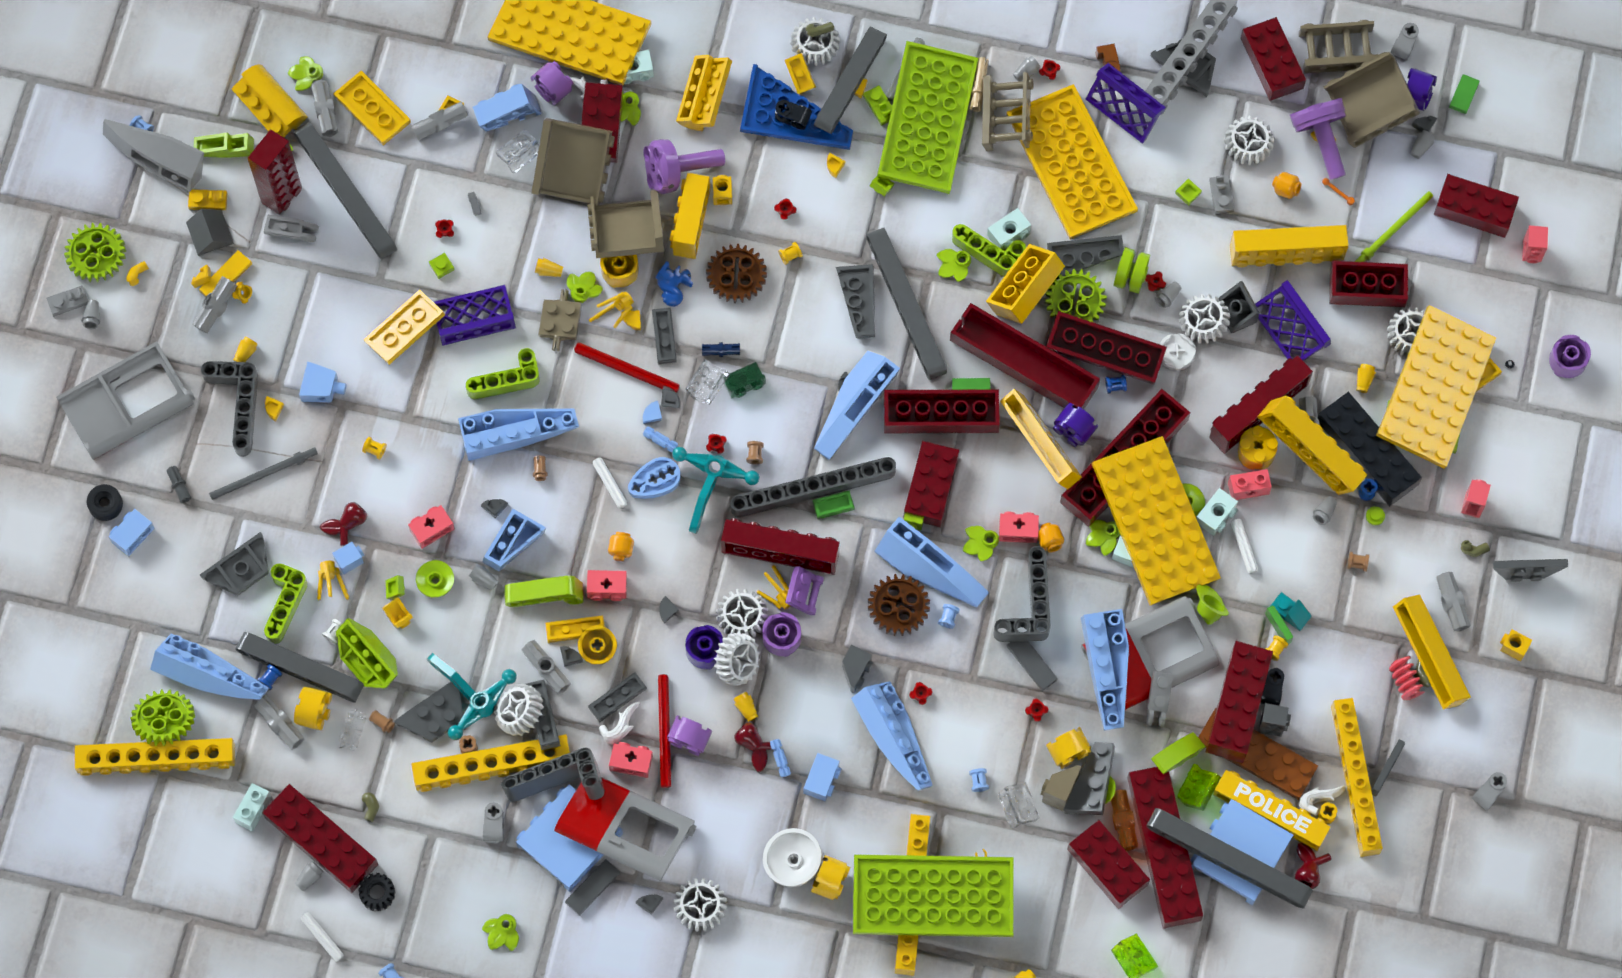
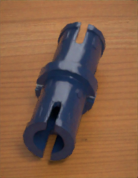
M719 342V344H702V356L719 355V357H723V355H740V343L723 344V342Z

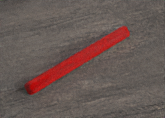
M578 342L575 346V353L661 389H663V386H667L676 393L680 388L678 383Z
M667 674L658 675L660 780L662 788H670L671 753L670 742L667 738L670 732L669 677Z

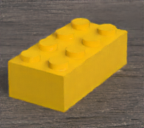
M687 173L686 179H682V195L678 197V213H675L673 224L675 226L670 234V248L673 249L674 256L696 259L710 195L709 176Z
M1029 244L986 302L996 315L1022 324L1064 269L1065 265L1055 252Z

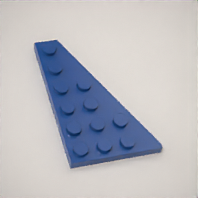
M753 64L740 132L850 150L853 130L841 124L840 121L832 134L815 127L814 123L821 108L809 102L804 96L794 92L791 87L782 81L775 79L772 74L760 69L757 64ZM781 100H787L809 108L812 114L806 129H796L791 125L777 121L775 118L776 104Z

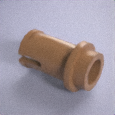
M539 455V460L537 456L533 458V477L536 481H544L548 476L545 456Z
M377 710L373 711L369 717V721L382 728L383 732L389 733L395 726L392 718L388 719Z

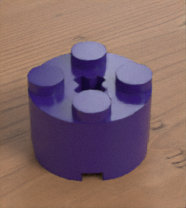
M1411 68L1407 77L1409 79L1407 85L1418 109L1424 111L1432 98V86H1436L1437 76Z
M1068 403L1055 419L1053 430L1057 434L1065 436L1071 446H1083L1096 431L1098 424H1093L1094 418L1079 406L1075 409L1072 407L1074 404Z
M704 625L695 627L688 633L685 643L686 656L694 666L706 670L714 667L717 663L714 658L717 657L716 650H719L718 644L723 643L721 632L713 626Z

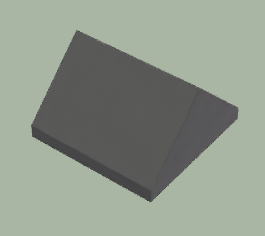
M200 209L186 222L198 256L234 244L222 210Z
M1240 281L1219 297V301L1223 300L1224 306L1228 307L1229 311L1227 313H1230V319H1228L1230 325L1227 327L1231 333L1257 323L1260 312L1243 281Z

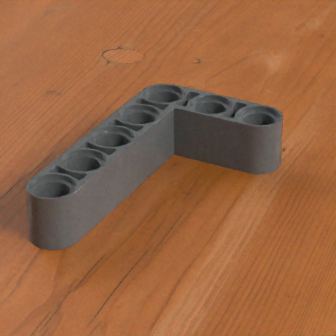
M207 361L201 366V373L207 383L237 385L232 443L237 455L247 456L251 453L258 386L257 370L252 363ZM209 370H215L212 375L206 374ZM228 371H234L230 376L225 375ZM248 371L253 372L250 376H244ZM251 389L249 394H243L244 390ZM244 407L250 408L247 412H241ZM242 425H248L245 430H240L239 428ZM240 443H246L245 447L238 448Z
M1041 546L1032 547L1028 556L1031 618H1010L996 621L993 635L999 642L1044 641L1049 636L1051 625L1046 551ZM1038 555L1041 559L1035 560L1033 556ZM1040 573L1042 577L1037 578L1033 574ZM1041 591L1043 595L1038 596L1034 592ZM1037 609H1042V610H1044L1045 612L1042 613V614H1039V613H1037L1035 610H1037ZM1022 627L1025 628L1027 631L1019 632L1017 629ZM1043 627L1046 631L1040 632L1036 628ZM1004 628L1007 630V632L1001 633L998 631V629Z
M589 748L575 750L505 777L501 782V786L511 802L519 801L579 777L589 799L597 800L605 793L598 764Z

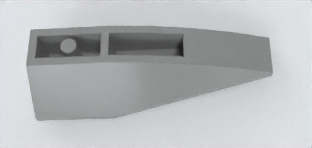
M107 119L103 121V135L128 158L146 170L188 191H191L202 178L204 152L170 136Z

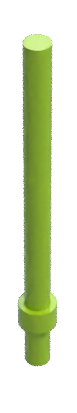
M1428 191L1369 248L1366 247L1361 252V256L1354 262L1369 261L1374 256V253L1433 197V194Z

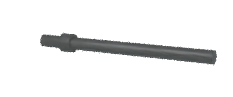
M315 447L302 453L297 452L291 458L212 491L209 495L212 500L296 463L299 465L305 462V459L317 455L318 452Z

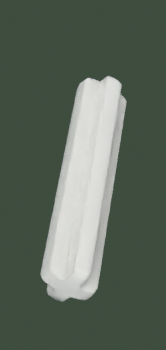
M595 459L593 465L619 509L625 507L627 501L603 459Z
M1235 519L1231 522V526L1248 573H1254L1258 571V566L1242 520Z
M309 912L302 915V922L334 961L338 962L344 957L343 953Z

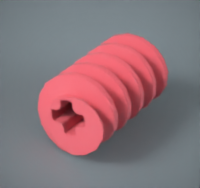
M1410 656L1395 660L1389 667V671L1394 672L1392 678L1397 679L1395 685L1400 686L1398 689L1399 693H1403L1401 696L1402 700H1411L1425 693L1424 691H1419L1423 684H1416L1420 677H1413L1417 670L1410 671L1414 663L1407 664V661L1411 659Z

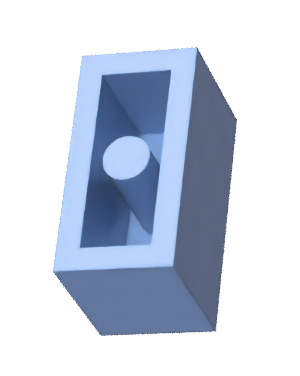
M134 509L124 516L123 522L119 526H115L111 530L109 539L112 544L129 557L155 528L150 520Z
M817 753L803 788V794L826 802L827 796L831 797L835 786L832 785L834 778L838 779L842 768L839 767V761Z

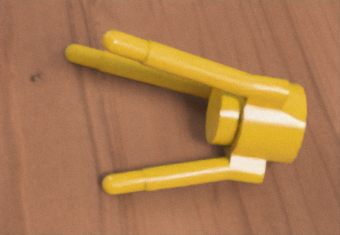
M621 292L617 296L597 304V308L614 302L590 318L589 322L594 321L616 307L619 311L624 310L613 325L614 328H617L627 313L633 309L631 306L634 303L632 297L627 292Z
M329 560L320 563V570L318 571V600H321L323 579L327 581L328 596L332 597L331 580L335 578V575L346 600H349L339 568L335 567L334 561Z
M772 565L774 573L785 590H782L767 572H764L765 577L779 592L776 596L778 600H774L760 590H757V594L773 603L778 609L783 608L786 610L790 607L789 604L785 603L789 587L775 565Z

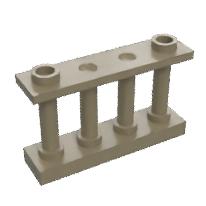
M1360 20L1358 22L1318 25L1307 23L1300 26L1299 37H1306L1309 57L1304 61L1303 73L1355 70L1362 63L1376 59L1379 54L1373 55L1371 53L1368 32L1373 31L1374 21ZM1351 33H1361L1363 55H1353ZM1343 34L1344 57L1334 56L1332 35ZM1324 35L1326 58L1316 57L1313 36Z
M1023 72V81L997 83L994 82L991 75L983 76L982 145L986 151H993V144H996V142L1022 140L1025 147L1030 148V141L1033 139L1032 130H1030L1031 90L1034 88V83L1027 72ZM1023 89V98L995 99L997 91ZM1023 106L1022 115L994 116V110L999 107ZM1022 123V132L994 133L996 125Z

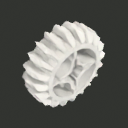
M813 17L812 21L806 18L805 23L800 21L799 27L795 26L794 32L791 33V50L795 52V55L802 53L808 65L814 62L815 66H817L819 61L824 65L825 59L830 61L831 56H836V51L839 50V32L835 31L834 26V30L831 32L810 37L805 30L807 25L814 24L817 27L825 23L822 17L819 21H816L815 17ZM805 35L807 40L802 45L800 40ZM828 37L830 43L825 48L823 42H825V39Z
M1250 115L1247 120L1241 117L1240 122L1235 119L1233 125L1230 124L1228 126V130L1225 132L1226 137L1224 138L1225 149L1230 150L1229 156L1235 155L1234 161L1241 159V164L1247 161L1248 165H1251V162L1254 161L1257 165L1259 159L1264 161L1265 156L1269 157L1270 151L1274 148V133L1269 131L1270 125L1264 126L1265 121L1258 122V117L1251 120ZM1250 136H1252L1251 142H1249V145L1247 146L1248 139L1250 138Z
M1210 293L1207 298H1204V294H1201L1199 299L1194 295L1193 302L1188 299L1187 305H1183V311L1179 313L1181 317L1179 324L1182 325L1181 330L1185 331V336H1191L1192 341L1197 338L1199 344L1202 340H1205L1208 344L1209 339L1215 342L1216 336L1222 338V332H1227L1226 326L1230 325L1228 320L1230 319V313H1227L1229 310L1227 306H1224V301H1219L1217 296L1212 299ZM1214 310L1220 315L1219 321H1216L1215 317H1213ZM1191 316L1197 321L1196 327H1193L1189 322Z
M1417 307L1413 312L1410 308H1407L1406 312L1400 310L1399 314H1394L1393 319H1390V326L1387 327V331L1390 333H1388L1387 338L1391 339L1390 345H1396L1394 347L1395 351L1401 350V355L1404 352L1409 353L1412 344L1407 343V341L1413 343L1416 336L1414 332L1417 333L1425 310L1419 313ZM1403 323L1404 331L1399 335L1398 326Z
M745 588L744 593H740V590L736 589L735 595L732 591L729 592L730 598L723 596L724 602L718 603L720 608L716 610L718 614L716 619L720 622L719 628H724V634L729 632L730 634H751L755 638V631L758 633L762 632L761 627H763L764 622L768 618L766 614L768 608L764 607L766 605L765 601H760V595L754 597L755 591L747 594V589ZM744 602L752 604L755 608L745 606ZM737 603V608L732 610L731 613H727L728 609ZM740 607L742 608V612H744L745 615L744 621L740 615ZM758 616L752 625L747 626L748 620ZM731 620L732 622H738L740 623L741 627H737L731 624L729 621Z
M728 634L726 638H723V643L718 644L719 650H716L717 657L714 658L717 662L714 665L717 668L716 674L727 684L736 686L747 684V681L752 680V675L756 674V668H759L757 665L758 661L761 660L758 657L760 651L757 649L759 645L755 643V639L747 634Z
M523 683L521 685L515 684L514 687H509L508 692L503 691L504 696L499 698L500 702L496 704L498 709L494 712L496 714L495 720L499 728L505 733L513 736H523L524 732L529 733L530 728H535L534 724L539 722L538 717L543 715L540 711L544 708L542 705L543 699L534 687Z
M694 878L693 885L690 881H687L688 888L681 885L680 889L683 893L676 892V896L680 899H674V904L678 905L674 907V912H679L676 918H683L681 921L682 925L689 922L688 929L695 925V931L697 932L699 931V926H703V931H707L706 925L713 929V921L720 924L718 917L724 918L725 913L722 911L727 910V906L724 905L727 899L722 897L724 891H718L720 888L718 884L712 887V880L705 884V878H702L701 883H698V879ZM701 891L709 892L715 899L704 897ZM695 892V898L689 901L688 904H684L686 898ZM698 897H700V901H702L703 904V913H701L700 908H698L697 906ZM717 905L715 911L706 918V910ZM686 911L698 913L700 919L691 917Z

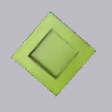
M876 176L869 186L877 193L885 196L895 183Z
M1187 179L1175 191V194L1188 206L1202 193V190L1190 179Z
M445 252L429 261V265L438 279L455 270Z
M905 513L903 520L916 530H922L924 517Z
M397 575L385 580L386 599L393 600L405 595L404 576Z

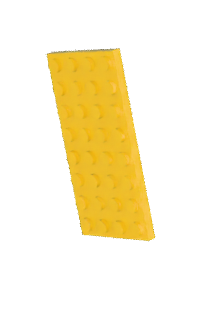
M505 0L487 38L489 41L550 62L555 61L559 65L603 80L607 79L609 82L623 86L627 73L631 70L636 53L639 52L652 23L651 20L592 0Z
M1072 84L1031 101L1030 130H1032L1033 139L1030 141V148H1026L1022 140L1019 141L1069 239L1071 240L1137 212L1138 208L1075 85ZM1023 106L1007 111L1006 115H1022ZM1011 123L1015 133L1022 132V123Z
M1431 305L1427 306L1376 436L1445 469L1451 458L1495 344L1496 337Z
M1163 436L1092 462L1098 481L1150 606L1196 589L1199 584L1202 586L1221 579Z

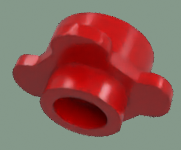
M1047 59L1044 60L1043 67L1039 69V74L1054 80L1057 71L1061 67L1055 61Z
M787 198L774 206V210L781 215L780 217L783 220L788 219L789 215L795 214L797 211L796 207Z
M446 219L438 220L435 223L437 227L436 236L438 238L443 236L453 237L454 231L452 226L454 222Z
M1160 271L1153 275L1147 274L1145 281L1148 282V289L1151 292L1166 287V282L1163 281V274Z
M710 434L706 450L722 454L724 452V443L727 442L726 437Z
M917 682L909 696L911 699L919 701V704L924 705L927 702L926 699L932 695L933 691L922 682Z
M1033 699L1030 706L1025 709V713L1031 715L1036 722L1041 721V717L1049 711L1048 707L1044 706L1039 699Z

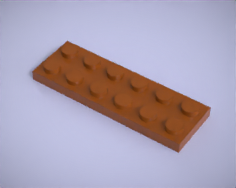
M1216 708L1198 737L1206 747ZM1254 729L1244 762L1240 763L1226 759L1297 800L1301 798L1318 768V765Z

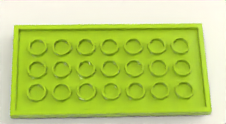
M906 41L877 177L947 194L950 193L978 63L977 57Z
M854 854L853 934L1013 937L1014 857Z

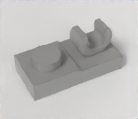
M1224 175L1211 177L1209 182L1215 214L1234 212L1229 177Z
M83 286L47 297L53 317L85 306L88 302Z

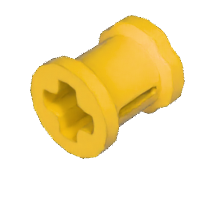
M793 242L792 246L784 250H778L779 256L785 265L797 257H803L796 242Z
M369 436L364 442L362 452L373 454L380 460L386 451L387 444L376 442Z
M1274 635L1273 642L1265 649L1273 651L1271 659L1278 661L1279 655L1289 644L1282 637Z
M1324 803L1319 810L1318 818L1331 824L1338 811L1335 804ZM1325 810H1326L1327 813H1328V812H1331V815H1330V816H1329L1328 814L1325 815V814H1324Z

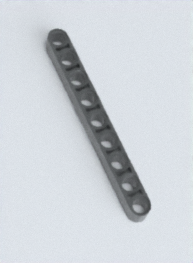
M308 122L293 131L298 142L378 257L382 260L397 251L395 243L313 125Z
M885 228L867 233L868 244L928 380L947 374L945 363Z
M884 457L736 495L731 500V512L735 517H744L885 481L895 476L896 462L893 458ZM888 465L892 467V470L885 471L883 467ZM867 470H871L874 472V474L868 476L864 474V472ZM853 475L855 479L847 480L846 476ZM829 480H835L837 483L835 485H829L827 482ZM815 484L818 488L811 490L809 486ZM793 489H797L800 491V493L797 495H793L790 493V491ZM774 494L781 495V498L775 500L771 496ZM755 499H761L763 502L761 504H755L753 501ZM738 503L744 505L742 509H737L734 506Z
M1155 808L1146 826L1154 833L1298 908H1305L1313 892L1312 888L1164 810Z

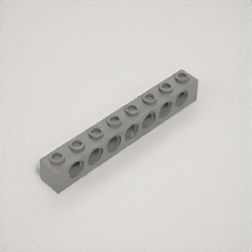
M1210 0L1145 90V92L1166 107L1165 110L1167 109L1168 105L1166 104L1168 101H1172L1176 97L1178 87H1183L1186 83L1188 73H1193L1196 69L1199 58H1204L1209 44H1214L1219 30L1223 31L1228 24L1227 19L1230 16L1233 17L1237 12L1238 7L1236 5L1238 0ZM1215 11H1221L1223 14H1217ZM1205 25H1212L1213 28H1207ZM1195 39H1202L1203 42H1197ZM1190 52L1193 56H1187L1185 53ZM1180 66L1183 70H1177L1175 67ZM1170 80L1173 84H1167L1165 81ZM1160 94L1163 98H1156L1154 95Z

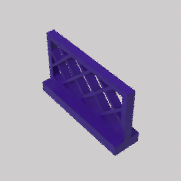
M1107 63L1098 70L1097 78L1085 99L1143 144L1158 117L1164 112L1166 107ZM1101 80L1107 83L1108 88H1102ZM1115 91L1121 94L1123 99H1117ZM1104 92H1110L1112 100L1106 101ZM1099 93L1101 101L1093 98V94ZM1129 102L1134 104L1137 110L1131 111ZM1118 103H1124L1126 111L1121 112ZM1108 104L1114 105L1115 112L1109 110ZM1143 113L1147 114L1152 120L1146 122ZM1133 114H1138L1141 122L1135 123ZM1122 115H1128L1130 123L1124 122ZM1136 126H1142L1143 136L1137 131Z
M1288 280L1255 303L1257 308L1261 305L1270 306L1268 315L1259 314L1258 320L1287 360L1291 358V349L1302 350L1300 358L1304 361L1322 348L1331 345V339ZM1279 293L1285 298L1284 305L1273 303L1274 297ZM1272 306L1283 308L1281 317L1270 316ZM1285 309L1294 310L1295 319L1284 318ZM1270 319L1280 321L1279 330L1270 329L1268 326ZM1283 321L1294 323L1292 332L1281 331ZM1296 323L1305 325V334L1294 333ZM1280 334L1291 336L1289 345L1281 344L1279 341ZM1294 336L1304 338L1303 347L1292 345ZM1307 338L1314 339L1318 346L1313 349L1305 348Z
M505 285L434 301L438 307L444 305L449 307L445 316L437 322L442 346L516 328ZM503 292L504 294L500 301L492 298L495 293ZM483 297L485 301L482 305L474 302L475 299ZM464 301L467 305L462 310L456 307L458 302ZM489 301L497 304L493 311L485 308ZM471 305L478 308L475 315L467 312ZM500 307L508 310V313L499 315L496 312ZM452 310L460 313L456 320L448 316ZM482 311L490 314L486 319H480L478 316ZM464 315L471 318L469 323L463 324L459 321ZM445 320L453 323L451 327L444 329L441 327Z

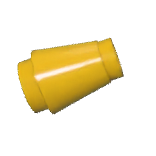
M544 257L543 259L538 258L535 273H538L539 276L561 277L563 266Z
M245 336L243 340H240L233 361L246 362L257 350L258 344Z
M1368 364L1360 365L1357 371L1356 391L1361 393L1368 392L1376 374L1374 366Z
M747 692L733 699L735 701L734 705L748 722L758 717L752 697Z

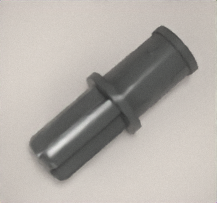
M177 466L169 467L166 472L172 482V489H175L181 503L188 502L192 497L185 486L186 481L182 479Z

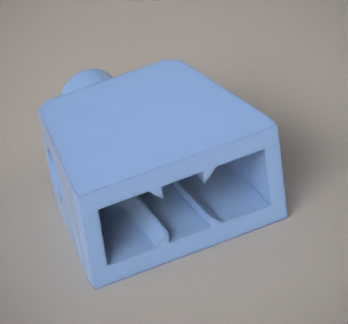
M307 362L299 396L301 402L330 403L333 401L334 393L345 394L347 384L337 382L338 376L335 371Z

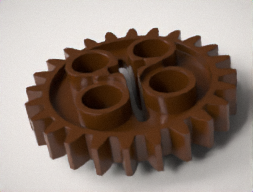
M730 244L728 250L723 246L722 253L716 250L717 257L711 256L712 262L707 263L709 269H706V274L709 275L706 279L707 282H710L709 288H714L713 294L719 293V299L726 296V302L733 298L734 303H736L737 299L744 303L745 297L750 301L751 294L757 297V290L762 291V285L766 284L764 278H767V272H764L767 270V267L763 265L764 259H759L760 253L754 254V248L748 251L747 245L741 249L739 244H737L736 248H733ZM738 258V259H739L738 287L735 289V288H734V281H735V279H734V274H735V261H736V259ZM725 262L732 263V265L729 267H726L723 264ZM749 263L751 266L745 268L742 264ZM725 279L731 281L729 284L722 283ZM744 280L750 282L748 285L741 284Z
M894 574V579L892 580L887 576L886 582L880 579V586L874 585L875 591H870V596L873 598H868V603L872 604L868 606V611H873L869 617L875 618L873 624L880 623L879 630L885 627L886 634L892 630L894 636H896L897 631H900L901 636H904V631L906 630L911 634V628L918 631V624L923 626V619H928V614L925 612H930V607L926 606L930 604V599H925L928 597V592H923L925 586L918 587L919 580L913 583L912 576L905 580L904 574H902L901 579H898L896 574ZM896 590L899 592V594L897 596H891L889 594V591ZM914 597L917 601L909 603L907 598ZM883 607H889L891 611L889 613H884L881 609ZM906 614L909 616V619L901 620L899 616Z

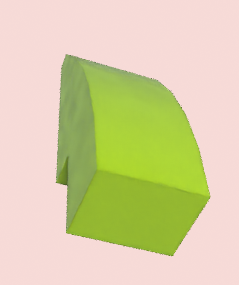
M228 132L194 137L193 147L204 152V157H246L254 150V138L249 133L230 135Z
M1192 732L1154 755L1151 760L1164 774L1182 766L1187 760L1196 757L1206 746Z

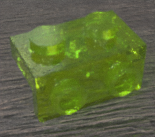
M1193 764L1182 787L1179 789L1177 798L1187 807L1204 811L1221 777L1217 773L1202 770L1197 764Z
M1137 933L1121 940L1111 949L1129 978H1140L1158 967Z

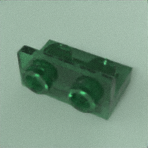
M754 362L722 376V381L732 399L734 397L740 398L750 390L762 388L766 384V377L761 373L757 363Z

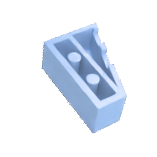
M516 84L509 90L499 92L494 97L482 100L478 105L473 106L478 124L486 132L509 125L508 121L519 118L522 121L525 120L526 115L536 113L537 116L542 114L535 94L523 84Z
M512 509L482 562L498 572L501 571L545 533L546 527Z

